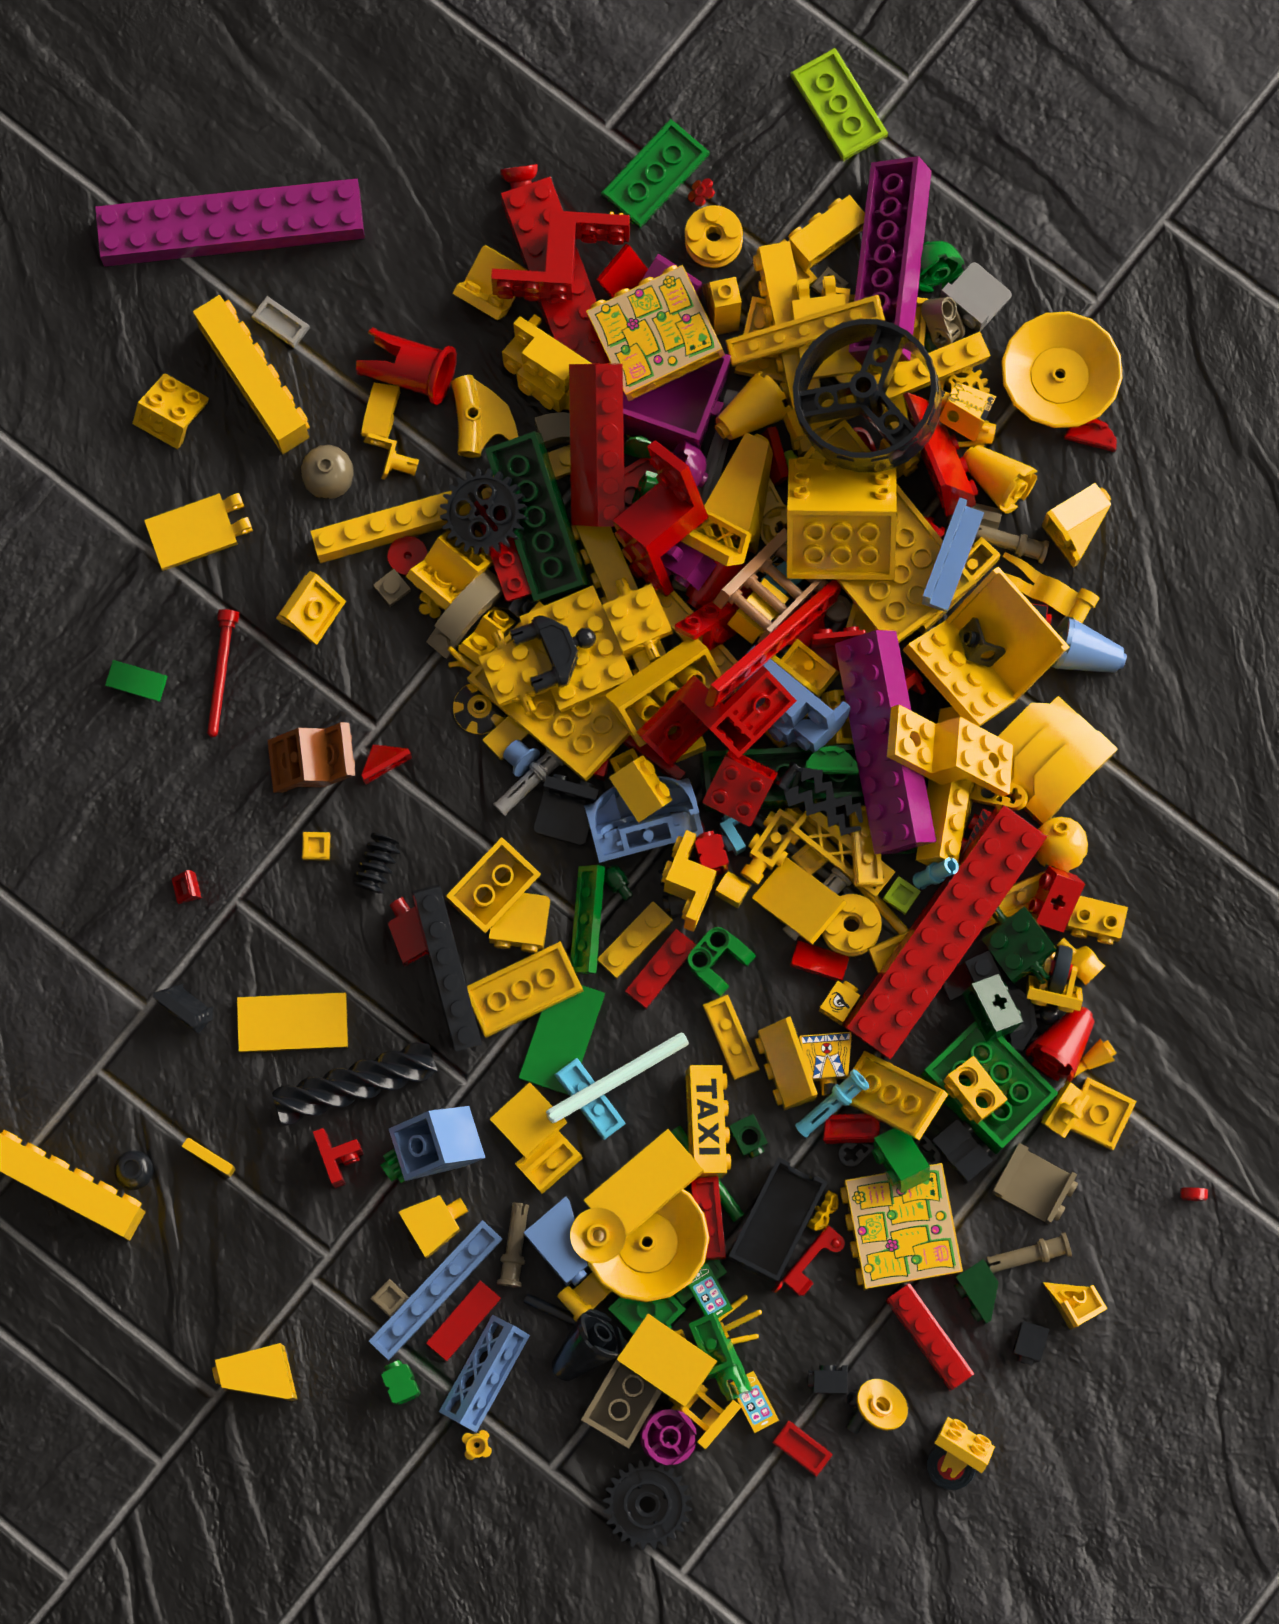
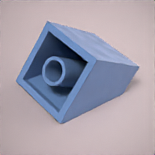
M469 1106L427 1111L389 1128L405 1181L465 1167L485 1158Z
M564 1197L524 1232V1235L566 1286H569L571 1283L577 1286L587 1277L585 1271L588 1270V1264L586 1260L582 1259L575 1252L571 1244L570 1232L575 1219L570 1201L567 1197Z

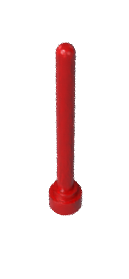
M219 609L217 616L219 627H221L207 731L210 737H216L218 734L232 629H235V624H238L239 612L228 609Z

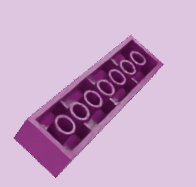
M919 156L871 163L855 301L878 295L885 321L896 324L912 335L932 172ZM866 340L849 344V353L861 366L872 341ZM903 348L898 362L910 361L911 352ZM881 355L876 359V362H885L888 356Z
M874 630L835 643L845 700L850 706L849 722L874 854H896L936 842L924 776L887 757L891 707L901 705L911 710L897 632L892 630Z

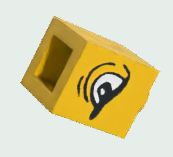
M837 981L821 1005L819 1012L842 1026L861 996L856 993L858 988L847 981H844L843 984Z

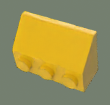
M501 837L446 895L445 899L467 920L486 933L536 881L541 873Z
M791 1016L758 1030L759 1038L755 1039L759 1054L764 1053L768 1063L764 1064V1069L768 1080L773 1079L777 1089L773 1090V1095L777 1105H783L785 1111L814 1101L817 1097V1091Z

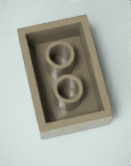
M616 1359L581 1421L630 1449L662 1391Z

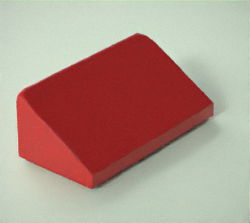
M798 941L790 967L842 983L850 957Z

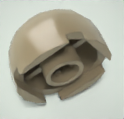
M320 445L310 450L304 457L301 466L302 481L306 489L315 497L335 499L345 494L352 485L354 476L353 463L348 454L339 447Z

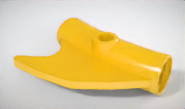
M464 375L451 381L458 416V455L469 458L481 457V452L492 437L502 435L507 440L518 437L516 424L508 404L492 390L474 379L473 375Z

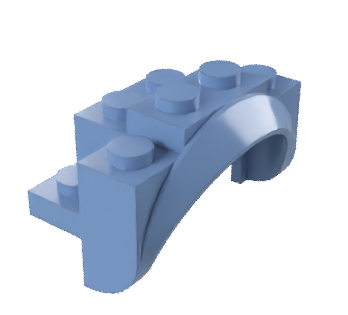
M770 659L763 666L797 701L768 729V733L778 742L782 740L788 746L792 742H796L803 750L807 751L809 749L814 753L841 729L849 716L850 706L843 701L837 708L832 710ZM750 676L745 682H743V683L737 688L736 692H737L752 676ZM761 698L756 703V707L761 706L764 703L765 698ZM808 714L810 719H803Z
M658 776L659 780L668 787L673 800L639 823L615 786L602 794L594 803L584 805L599 863L675 843L678 836H684L686 830L695 833L696 837L704 833L698 805L689 778L677 780Z

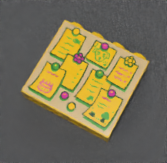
M683 265L668 267L662 272V275L654 279L653 277L645 278L639 282V286L631 290L628 288L622 289L614 295V298L608 301H597L590 306L591 309L586 311L610 363H623V390L628 401L725 356L723 348Z
M942 1163L929 1165L930 1179L903 1193L899 1191L896 1185L892 1186L886 1173L844 1181V1187L840 1188L843 1204L848 1203L849 1214L845 1215L848 1231L853 1230L854 1241L850 1242L853 1258L858 1257L859 1268L855 1269L858 1285L863 1284L864 1290L963 1272Z

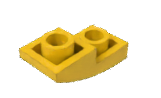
M374 382L364 416L362 436L366 437L367 433H371L384 438L389 437L394 422L393 413L400 396L399 386Z

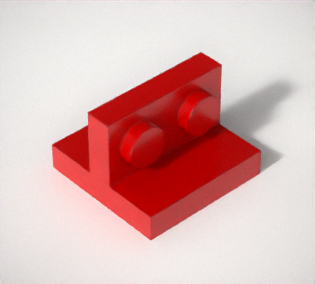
M324 1128L314 1131L313 1134L332 1185L335 1188L346 1185L338 1164L343 1163L344 1166H348L360 1161L359 1156L364 1155L360 1143L355 1139L332 1148Z

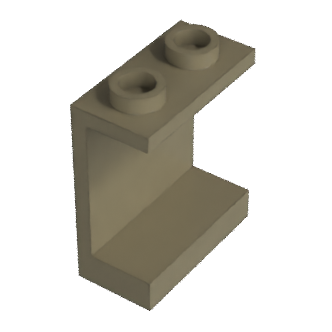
M1018 1143L991 1193L1049 1225L1053 1219L1058 1221L1064 1212L1065 1207L1061 1204L1066 1195L1071 1197L1078 1185L1074 1181L1077 1174L1062 1170L1029 1152L1028 1147Z

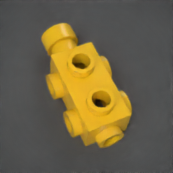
M779 808L777 813L770 812L763 823L767 828L762 835L756 833L748 845L752 849L749 856L753 859L740 872L745 879L758 885L764 877L762 873L766 867L771 871L775 865L781 867L788 856L785 850L790 843L795 845L799 840V837L790 831L800 818L796 812L789 808L785 811ZM785 826L788 832L781 835L778 832V828ZM770 848L773 851V855L766 857L763 854V850Z

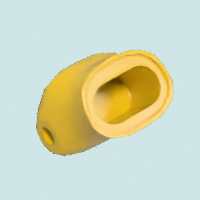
M1065 938L1057 944V946L1063 945L1073 949L1071 964L1077 967L1076 976L1085 986L1105 967L1088 946L1075 949Z

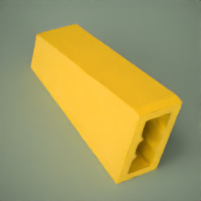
M736 277L703 284L702 289L707 311L715 334L720 335L739 331L742 301Z

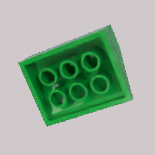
M975 1021L919 1077L947 1092L945 1089L946 1084L943 1080L948 1074L974 1056L1008 1100L978 1124L965 1116L962 1111L963 1105L957 1098H952L948 1094L944 1103L962 1121H966L975 1134L997 1154L1058 1092L1002 1036L986 1042ZM959 1075V1082L963 1086H971V1081L966 1075ZM976 1097V1104L979 1107H988L985 1098Z

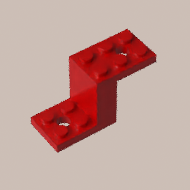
M550 210L546 271L492 268L491 282L493 295H497L501 299H512L513 296L524 297L525 300L529 301L549 298L557 303L572 300L576 239H581L584 243H596L597 240L608 241L612 245H622L624 242H629L630 215Z
M654 440L647 448L651 456L649 461L658 473L656 478L659 483L613 520V524L616 528L615 536L624 547L622 553L631 564L629 569L632 574L638 579L642 577L647 585L652 584L655 592L658 590L667 597L674 589L661 556L709 517L689 466Z
M762 666L724 704L720 702L715 708H710L705 704L709 689L693 675L636 733L670 767L708 729L740 758L797 700ZM761 698H765L764 703L761 706L756 707V703ZM673 726H678L675 733L668 735L669 730Z

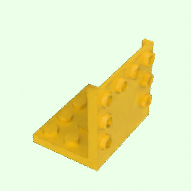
M798 457L796 459H789L787 579L895 580L896 467L880 472H856L841 468L826 458L808 459L806 457Z
M997 567L991 571L944 622L909 643L903 651L962 718L980 727L1014 704L1070 647L1006 574ZM972 618L979 620L985 642L1005 648V654L991 667L966 659L959 631ZM987 651L981 655V658H990L995 652Z

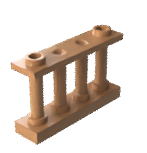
M785 528L720 591L713 601L720 609L728 602L732 605L735 603L765 630L757 641L758 643L787 620L814 591L818 593L829 583L826 579H806L811 585L803 592L773 565L771 559L774 556L778 559L781 557L787 562V530ZM759 571L762 574L767 573L796 600L787 607L757 580L756 574ZM743 587L751 588L780 616L772 623L742 596L743 592L740 590Z

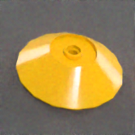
M1072 312L1044 313L1025 322L1009 339L1001 361L1003 385L1013 405L1032 421L1052 428L1079 427L1100 417L1115 400L1122 381L1121 355L1110 334L1092 319ZM1060 371L1064 373L1065 377L1062 379L1057 378L1055 373Z
M683 1189L626 1237L623 1249L614 1259L605 1263L587 1261V1264L601 1285L621 1298L650 1302L672 1297L692 1283L705 1263L709 1243L705 1214L692 1195ZM597 1230L594 1232L593 1237L596 1241H601L604 1234L602 1231ZM646 1238H650L653 1241L649 1247L643 1246V1241Z

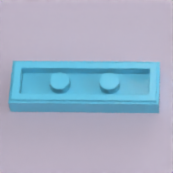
M575 1058L554 1074L570 1097L595 1083L578 1058ZM605 1095L580 1108L602 1140H605L626 1124Z

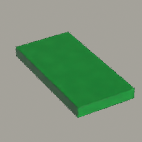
M670 119L601 192V196L619 212L623 213V215H630V221L641 229L710 155V152Z
M581 985L584 990L583 992L541 1012L519 1076L520 1080L570 1096L554 1074L575 1058H578L582 1064L605 997L604 992Z

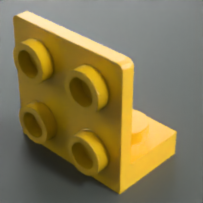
M485 245L480 250L465 281L457 284L452 294L494 319L499 320L507 315L516 296H513L512 299H501L497 295H493L491 282L492 268L529 270Z
M163 374L138 402L133 424L172 447L179 449L183 444L188 425L206 406L209 398L168 374Z

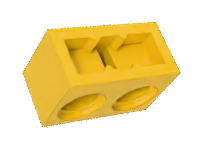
M974 1056L948 1074L943 1080L948 1094L952 1098L959 1100L963 1105L962 1111L969 1120H974L977 1124L1008 1100ZM959 1075H966L971 1081V1086H963L959 1082ZM976 1097L985 1098L988 1107H979L976 1104Z

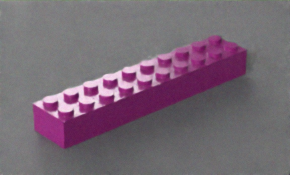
M358 178L96 206L100 258L104 267L365 239Z

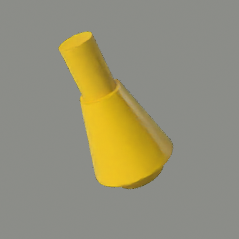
M1100 1038L1082 1057L1075 1077L1087 1069L1090 1070L1115 1061L1112 1056L1117 1053L1108 1040L1103 1043Z

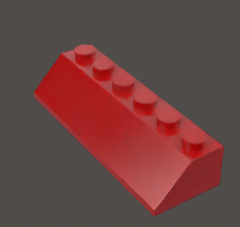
M623 363L569 364L571 525L614 527L613 520L625 511Z

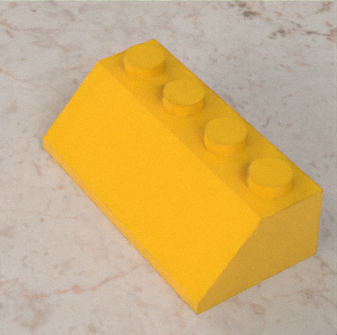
M688 638L605 696L616 716L637 745L641 747L646 742L636 732L693 675L709 689L710 685L722 674L708 648L699 639L692 640Z

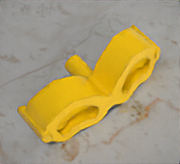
M828 1190L821 1207L816 1205L815 1210L818 1212L809 1221L807 1227L817 1231L824 1229L828 1225L829 1214L834 1213L838 1209L839 1201L837 1194Z

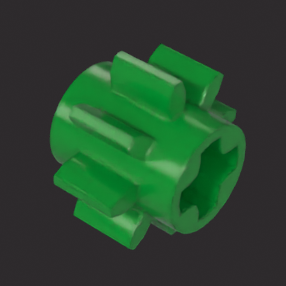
M393 1148L383 1155L386 1161L381 1164V1167L391 1182L398 1178L402 1183L405 1180L396 1151Z

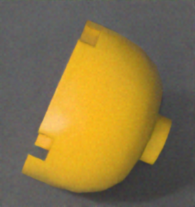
M1054 817L1045 821L1038 828L1039 831L1047 836L1035 854L1038 862L1044 867L1047 864L1063 871L1072 870L1080 866L1088 852V842L1084 829L1078 822L1067 817Z

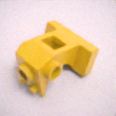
M702 1384L686 1408L671 1397L668 1400L674 1404L671 1409L683 1412L705 1431L697 1442L705 1450L739 1411L741 1406L732 1400L726 1409L723 1410L706 1395L708 1389ZM698 1398H701L711 1407L702 1420L689 1410Z

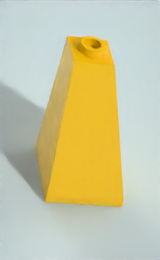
M746 432L704 506L710 512L751 533L747 551L756 554L759 546L773 452L767 438L759 434L751 435ZM716 523L711 525L714 536L717 538L722 536L719 526ZM736 534L730 536L733 545L739 547L741 537Z

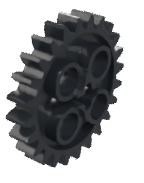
M479 468L476 469V476L474 477L467 471V480L463 481L457 477L459 485L457 487L449 485L452 494H443V497L448 500V504H441L440 507L447 511V513L442 514L440 519L448 521V523L442 526L445 531L452 530L447 536L448 539L454 540L457 538L455 546L458 548L465 544L464 551L466 553H469L472 548H474V554L477 556L481 554L482 549H484L487 556L491 555V548L501 553L500 545L504 544L510 548L508 539L511 537L518 540L519 538L514 533L515 530H524L519 521L527 520V517L520 514V511L526 510L527 506L519 504V502L525 497L523 494H515L520 487L517 484L510 486L512 479L509 476L502 481L503 473L500 471L494 477L492 470L489 468L485 475H483ZM490 487L492 489L491 497L487 500H482V490ZM470 493H473L479 504L486 509L487 515L498 527L497 531H494L489 522L481 516V511L469 498ZM464 504H470V513L466 516H460V507ZM500 509H507V517L502 521H497V512ZM479 525L486 526V533L482 537L475 536V530Z

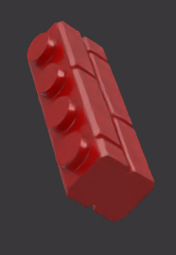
M910 1283L886 1300L940 1378H943V1382L949 1391L974 1375V1372Z

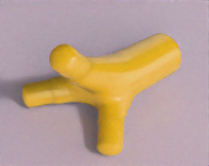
M451 646L448 647V651L457 659V661L449 662V667H463L472 673L479 666L460 651H456Z

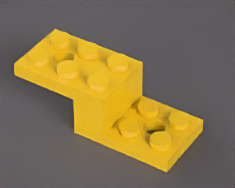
M901 705L891 707L887 749L888 758L940 785L967 778L1001 797L1010 795L1013 757L1012 744L962 717H956L935 724Z

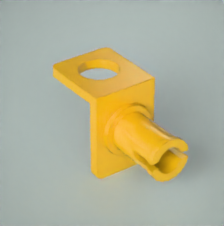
M367 433L364 439L365 443L389 449L381 479L385 480L392 469L415 475L419 459L396 454L395 447L397 441Z

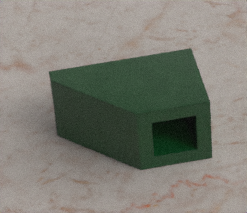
M982 1259L954 1278L956 1284L953 1286L960 1298L964 1299L966 1297L972 1307L969 1308V1311L976 1322L982 1321L985 1325L992 1319L999 1282L985 1260Z

